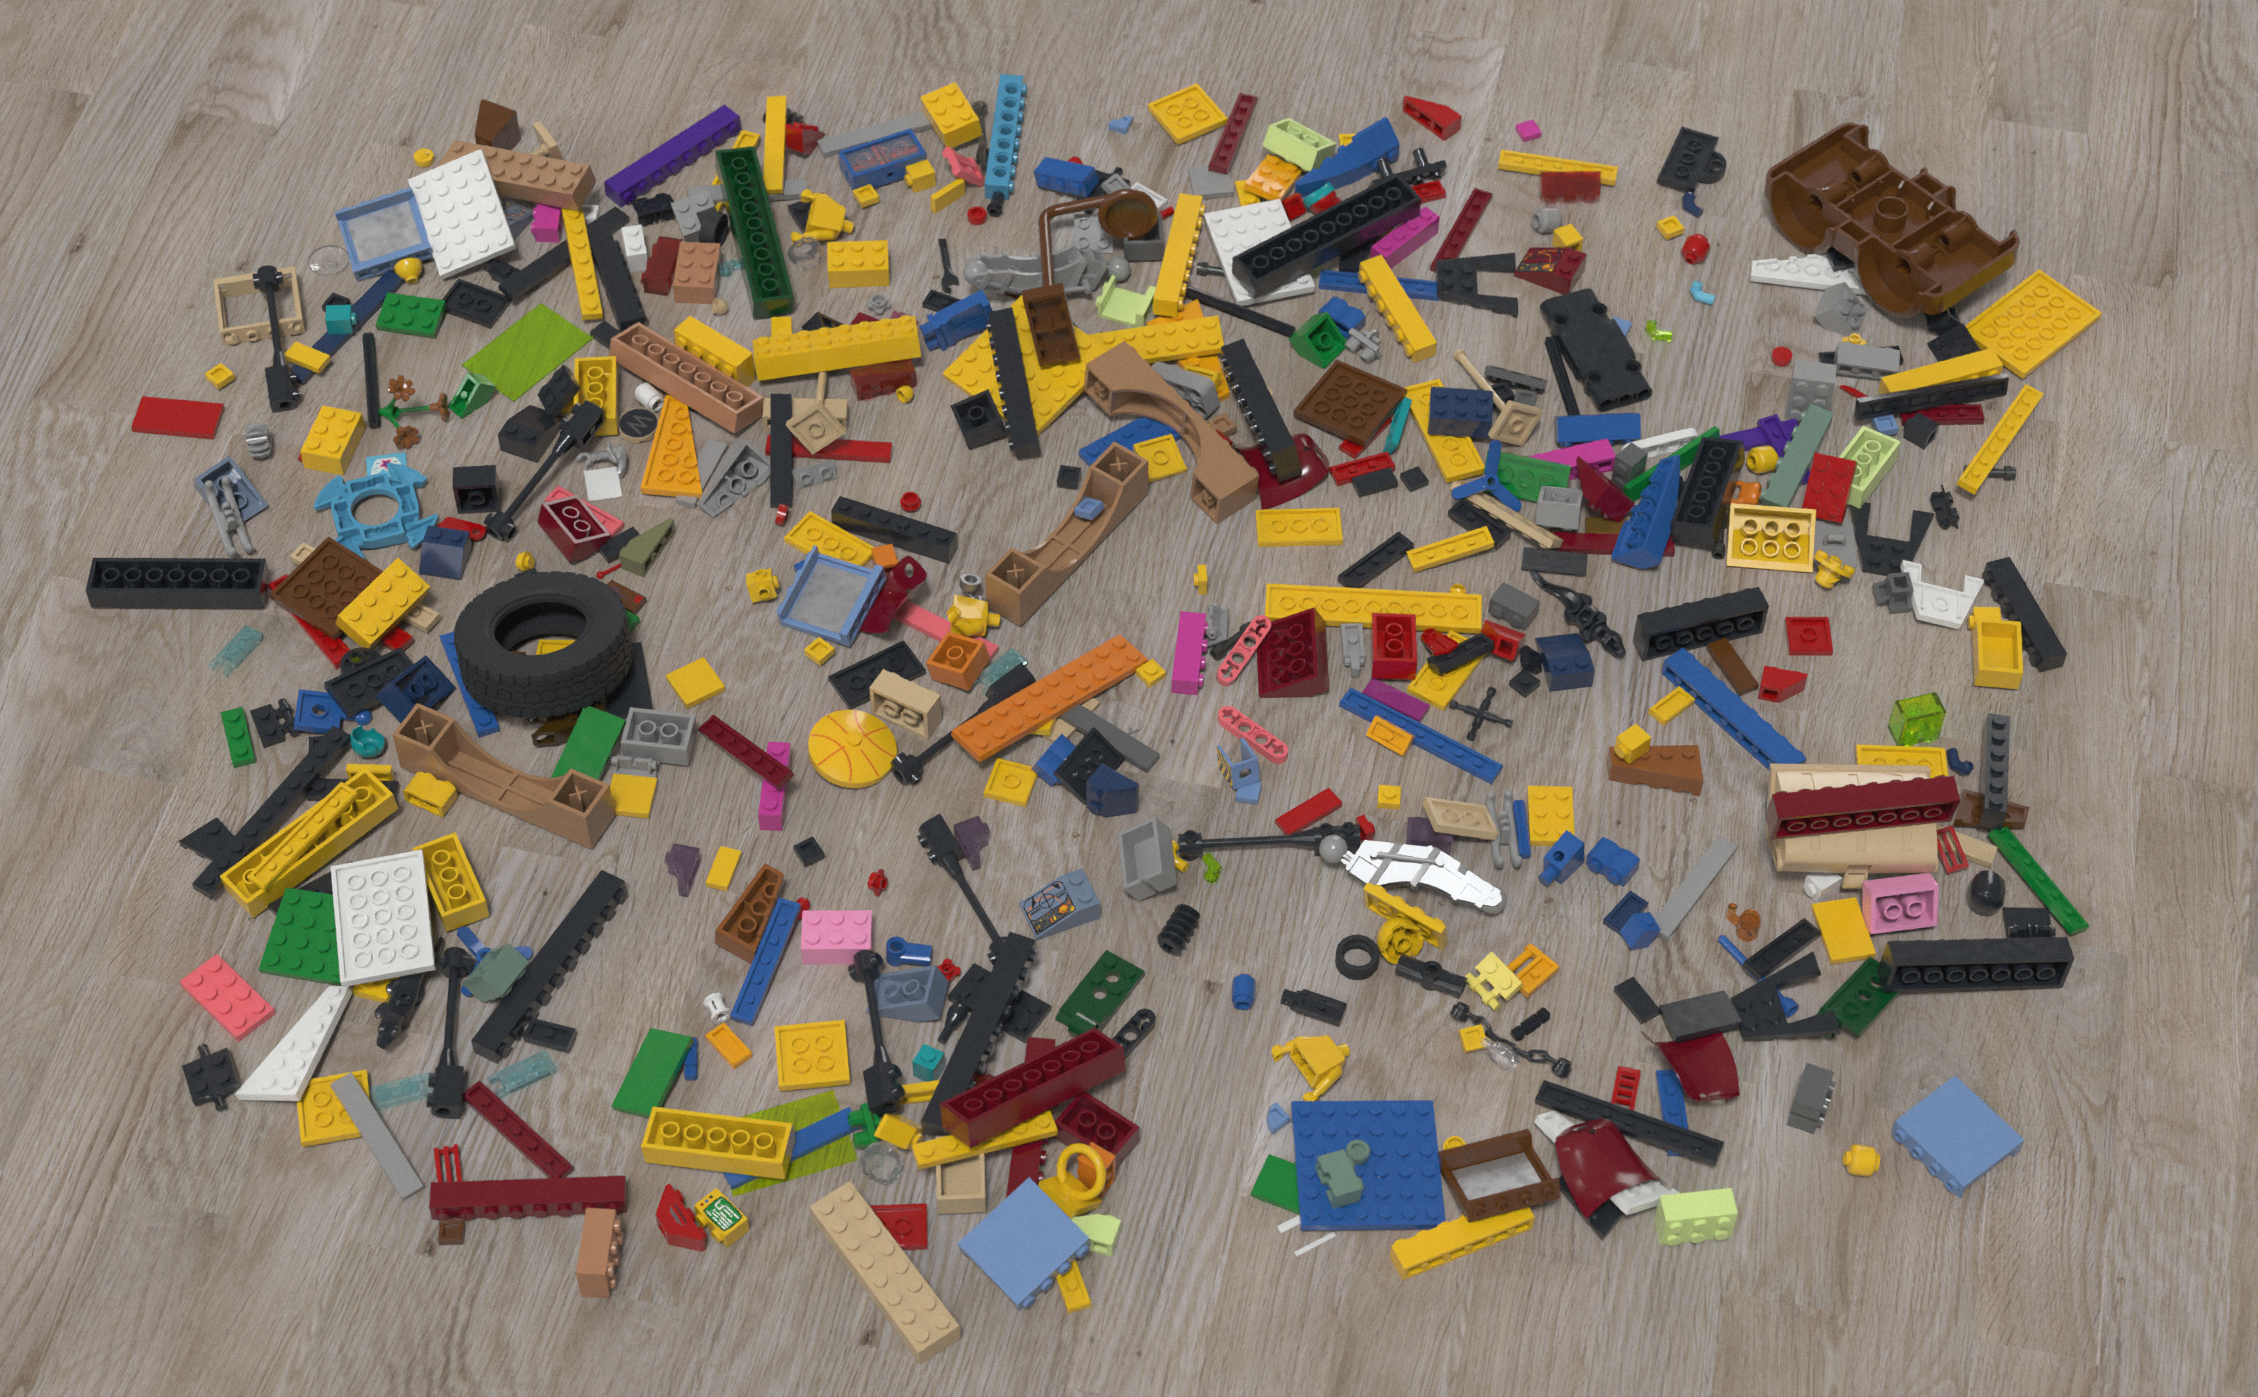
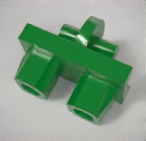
M868 1103L861 1104L859 1110L849 1112L847 1120L850 1128L858 1126L862 1128V1132L854 1133L852 1136L854 1148H867L869 1153L875 1152V1145L878 1144V1139L874 1134L882 1119L876 1114L871 1116Z

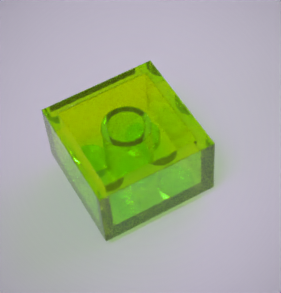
M1937 692L1897 700L1893 706L1888 729L1896 746H1913L1926 741L1932 742L1939 739L1947 712Z

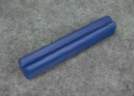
M1515 800L1513 802V812L1519 855L1522 859H1528L1531 857V845L1525 801Z

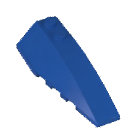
M1384 117L1355 134L1351 138V143L1347 146L1342 145L1337 149L1338 153L1332 158L1328 156L1324 159L1319 169L1313 168L1295 183V193H1299L1302 198H1305L1322 188L1327 182L1331 183L1336 190L1379 171L1376 162L1382 158H1388L1389 163L1396 161L1399 158L1400 143L1389 119Z
M1679 455L1661 459L1649 479L1651 484L1646 489H1643L1640 494L1642 499L1639 505L1633 506L1630 511L1633 514L1629 521H1625L1621 527L1611 555L1614 561L1640 569L1655 567L1660 564L1671 532L1670 523L1677 504L1680 477Z

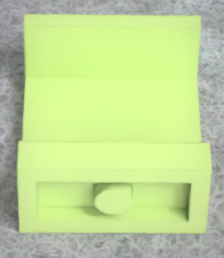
M1112 275L1110 280L1105 282L1102 295L1096 299L1095 307L1098 308V317L1133 327L1145 326L1153 311V298L1156 287L1149 286L1146 294L1142 295L1117 288L1116 276Z

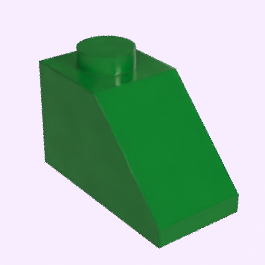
M467 372L448 407L458 417L463 419L487 404L496 386L484 375Z

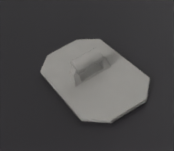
M1845 517L1843 524L1816 518L1813 556L1820 549L1829 554V558L1831 554L1843 560V565L1847 564L1855 569L1857 567L1853 524ZM1814 558V565L1818 567L1821 563Z

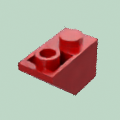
M1488 620L1484 621L1481 633L1494 641L1495 649L1491 650L1493 654L1514 661L1519 656L1526 634Z
M1764 665L1758 699L1781 703L1804 691L1808 674Z

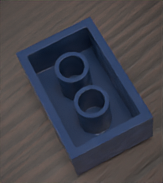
M1431 386L1428 434L1490 439L1488 433L1492 428L1493 391Z

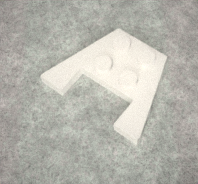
M1903 560L1900 565L1902 573L1909 572L1914 590L1911 603L1917 620L1959 629L1983 585L1984 579L1965 575L1962 580L1961 592L1921 582L1922 564Z

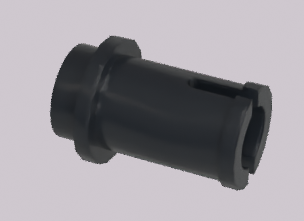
M999 191L993 193L991 202L987 205L989 215L996 217L1002 213V203L1005 199L1003 193Z

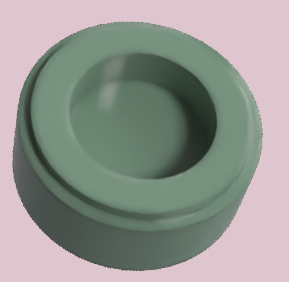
M1353 1140L1348 1143L1346 1154L1347 1157L1352 1158L1355 1165H1361L1369 1159L1370 1148L1362 1140Z

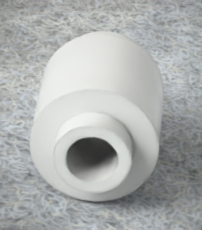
M643 383L636 388L634 397L646 409L657 412L663 407V395L652 385Z

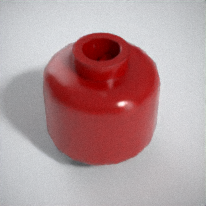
M1701 234L1687 237L1681 249V255L1688 264L1694 265L1695 263L1700 264L1704 262L1710 250L1708 239Z

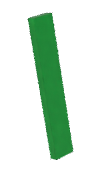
M1715 426L1710 428L1668 457L1679 455L1680 471L1693 463L1701 438H1720V429ZM1658 463L1624 485V494L1633 502L1641 498L1640 494L1643 489H1646L1651 484L1649 479Z
M2002 827L2001 830L1993 829L1990 831L1988 836L2068 933L2073 935L2085 932L2089 928V924L2010 829Z

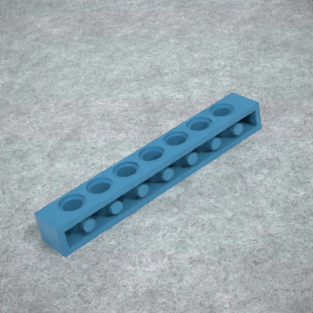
M1000 74L985 178V199H992L993 193L999 191L1004 194V200H1009V193L1014 190V180L1011 179L1015 178L1016 166H1013V164H1017L1018 152H1015V150H1019L1020 139L1017 136H1021V125L1019 123H1023V111L1021 109L1025 108V97L1023 95L1027 93V84H1023V75Z

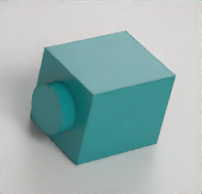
M326 305L325 323L328 335L353 334V327L357 325V314L353 313L351 305Z
M923 1044L912 1061L913 1076L925 1082L938 1080L945 1069V1053L927 1044Z

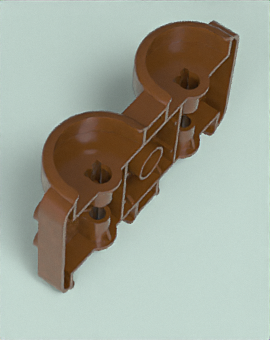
M1851 122L1843 123L1771 167L1766 174L1764 196L1768 199L1773 220L1784 237L1795 247L1809 254H1822L1833 247L1854 262L1858 280L1868 297L1882 311L1893 317L1906 319L1914 317L1920 312L1926 314L1941 313L2011 268L2016 262L2020 244L2016 230H2012L2009 237L2001 242L1978 227L1976 221L1969 213L1957 211L1955 187L1946 186L1928 173L1926 167L1922 168L1918 175L1910 179L1891 166L1881 151L1870 149L1868 143L1869 128L1867 125Z

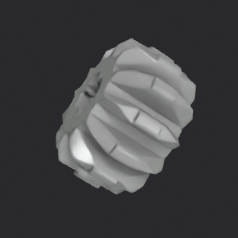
M265 423L247 425L245 438L249 455L259 459L270 456L272 453V442L268 426Z

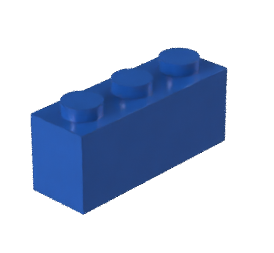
M1045 157L1033 171L1038 187L1088 197L1099 183L1095 167Z

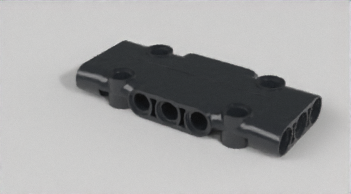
M1587 288L1549 298L1541 303L1540 311L1551 326L1550 334L1556 338L1560 353L1576 380L1583 381L1584 393L1592 398L1599 411L1605 412L1647 400L1652 395L1653 391L1641 372V363L1636 360L1632 347L1615 319L1608 317L1607 306L1599 302L1592 289Z

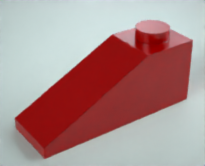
M1407 95L1403 98L1402 111L1443 141H1446L1461 130L1462 116L1449 106Z

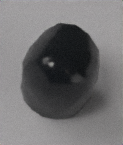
M1983 870L1971 880L1967 895L1968 905L1975 914L1992 916L2004 905L2006 887L2004 879L1999 874L1991 870Z

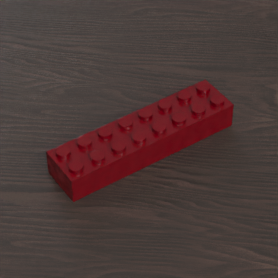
M1938 775L1927 779L1917 777L1907 781L1892 780L1887 783L1870 782L1866 785L1857 786L1848 784L1837 788L1827 786L1817 790L1801 789L1797 792L1779 791L1772 794L1765 817L1770 840L1951 822L1960 802L1955 777H1946L1945 775Z
M1093 1028L940 1103L943 1128L969 1148L977 1146L1126 1071L1123 1046L1098 1029Z

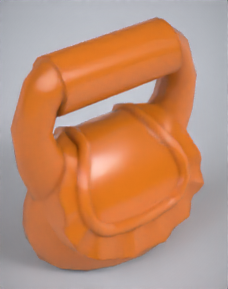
M1737 481L1736 486L1740 487L1738 499H1733L1732 495L1729 504L1758 505L1762 485L1758 482L1747 483L1745 481Z

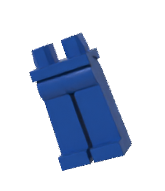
M981 289L938 311L934 316L932 313L927 315L928 322L919 326L927 348L931 351L940 347L943 352L947 350V346L954 345L957 340L986 328V321H989L988 312H992V308Z

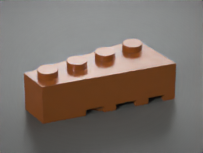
M1698 745L1650 746L1648 752L1630 764L1616 754L1614 747H1609L1606 761L1609 781L1638 785L1639 783L1647 784L1650 788L1654 789L1664 787L1672 789V792H1692V795L1700 797L1703 775Z
M764 863L715 930L716 945L752 964L782 892L784 873Z

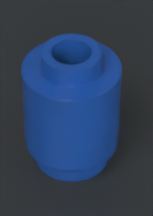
M1240 974L1233 978L1231 1001L1233 1006L1239 1010H1248L1255 1002L1256 981L1248 974Z

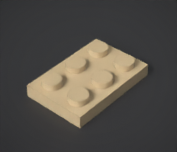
M1425 797L1423 801L1424 809L1434 832L1454 834L1461 837H1476L1483 840H1496L1499 834L1486 805Z

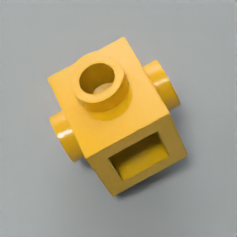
M771 568L759 569L746 574V586L752 603L768 601L777 597V588H780L778 576L773 575Z

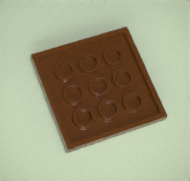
M1336 359L1293 410V415L1298 419L1365 447L1399 406L1403 398H1405L1407 389Z
M328 536L269 595L273 601L336 640L344 632L336 625L337 616L383 571Z

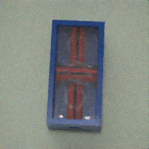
M911 128L838 151L839 168L852 190L868 184L875 188L903 179L904 175H906L905 166L927 159V153Z

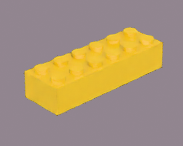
M652 1107L641 1149L645 1163L785 1180L796 1138L793 1123Z

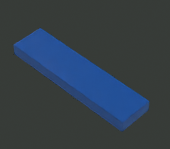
M1656 1070L1655 1078L1662 1121L1689 1130L1683 1089L1673 1070ZM1666 1149L1667 1156H1685Z

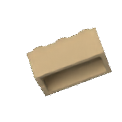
M984 1154L936 1165L938 1214L986 1212Z

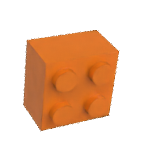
M948 631L927 660L926 665L932 680L969 691L989 662L990 656L983 641Z

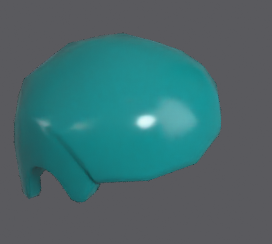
M360 725L352 729L350 743L352 750L358 756L375 757L384 750L385 739L375 728L364 730L363 726Z

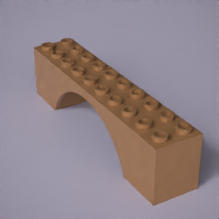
M1123 341L1086 364L1084 391L1109 416L1138 415L1148 417L1172 427L1187 442L1197 463V467L1193 472L1190 498L1216 524H1219L1255 501L1259 480L1257 470L1251 467L1244 460L1243 456L1237 453L1230 443L1224 440L1217 433L1216 429L1210 426L1202 415L1190 406L1187 400H1183L1177 394L1175 388L1169 386L1164 381L1162 375L1156 373L1151 368L1149 362L1145 359L1143 360L1137 354L1134 347L1129 346Z
M1113 442L1089 467L1075 502L1058 527L1042 543L1028 551L1020 552L1011 547L985 573L988 608L1021 627L1148 494V460ZM1086 497L1103 501L1104 509L1093 520L1075 516L1074 508Z
M419 703L413 707L393 734L400 767L414 773L427 772L432 774L436 780L449 781L462 794L589 849L594 847L615 817L609 784L571 768L565 775L554 778L539 777L519 771L501 762L481 748L465 733L454 718Z

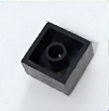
M989 389L950 405L969 450L1007 434Z
M496 465L453 467L452 487L458 514L501 511V490Z

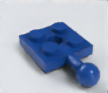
M299 689L293 730L326 734L332 726L340 727V719L355 721L358 725L366 726L372 721V714L367 709L347 718L327 692ZM320 709L324 711V714L316 715L313 711Z

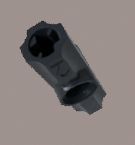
M1404 954L1400 956L1395 969L1396 974L1419 982L1426 990L1438 989L1459 998L1462 996L1467 983L1466 977L1442 969V966L1436 961L1423 962Z

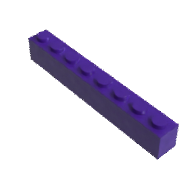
M724 104L604 181L606 196L620 208L631 203L637 197L662 183L668 177L740 132V116Z

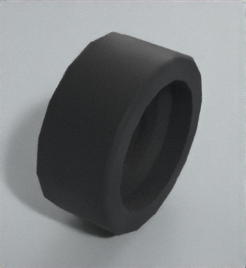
M709 210L701 223L699 243H719L722 246L728 231V216L721 212Z
M1350 935L1342 939L1337 946L1335 955L1336 968L1340 974L1348 979L1365 980L1377 971L1380 957L1379 948L1367 936ZM1352 949H1360L1367 952L1371 956V960L1365 965L1355 966L1345 961L1344 954Z

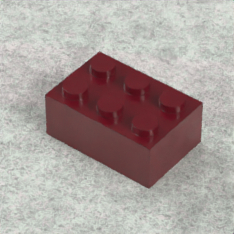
M1085 1091L1078 1094L1054 1121L1058 1130L1054 1138L1066 1146L1076 1143L1089 1146L1093 1142L1116 1156V1168L1140 1142V1127Z

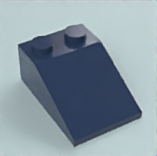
M1578 633L1535 638L1549 692L1592 687L1595 669L1590 653Z
M425 655L390 681L376 697L402 723L417 703L433 708L456 687Z

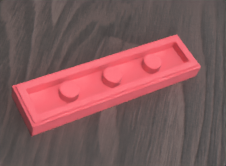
M557 486L545 498V502L574 496V494ZM583 500L611 534L610 538L616 536L625 527L623 521Z

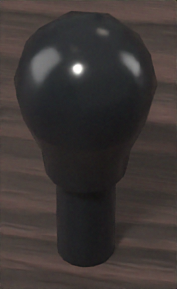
M954 1003L948 1008L944 1023L945 1027L937 1039L939 1043L946 1044L953 1030H956L967 1019L968 1011L965 1005Z

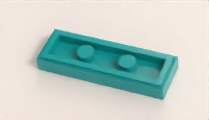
M1407 397L1403 398L1396 408L1386 438L1383 452L1388 451L1389 455L1398 446L1412 402Z

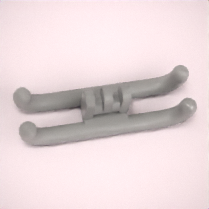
M228 476L222 478V488L227 501L222 504V511L215 495L213 482L211 480L206 481V495L227 555L230 558H234L237 554L228 531L237 530L244 551L248 554L252 553L254 548L250 544L235 501L230 478Z
M1507 789L1504 792V811L1500 812L1497 823L1495 792L1489 790L1486 794V806L1499 833L1496 840H1490L1494 866L1496 868L1503 867L1504 858L1501 856L1500 844H1509L1512 865L1518 868L1522 865V857L1519 855L1513 791Z

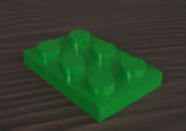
M387 292L375 326L380 331L435 338L447 304L445 300Z

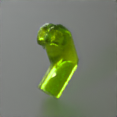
M1648 320L1646 322L1645 332L1654 340H1672V331L1659 330L1656 327L1657 322L1655 320Z
M1208 852L1202 857V861L1208 867L1207 872H1204V878L1207 882L1214 883L1220 877L1222 866Z

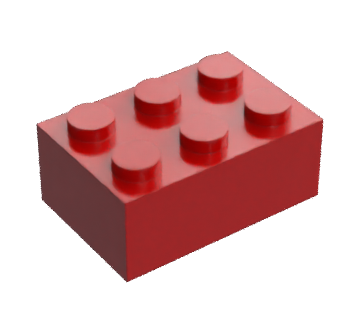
M1372 613L1370 629L1371 678L1415 680L1417 668L1416 614Z

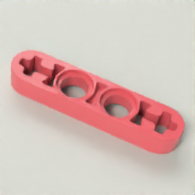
M1264 615L1256 616L1244 631L1217 671L1216 679L1220 685L1230 686L1238 678L1270 631L1271 621L1268 617ZM1261 623L1265 624L1264 628H1261L1257 635L1255 633L1257 626ZM1244 639H1253L1255 641V645L1253 647H1247L1244 644ZM1239 654L1244 658V661L1242 663H1235L1232 660V656ZM1229 667L1233 668L1230 677L1223 678V673L1225 674Z
M1223 706L1218 711V723L1224 729L1239 739L1244 738L1251 748L1275 764L1284 763L1288 759V746L1234 707ZM1248 726L1250 731L1242 732L1239 730V727ZM1262 737L1265 738L1267 742L1265 744H1259L1255 740L1257 738Z

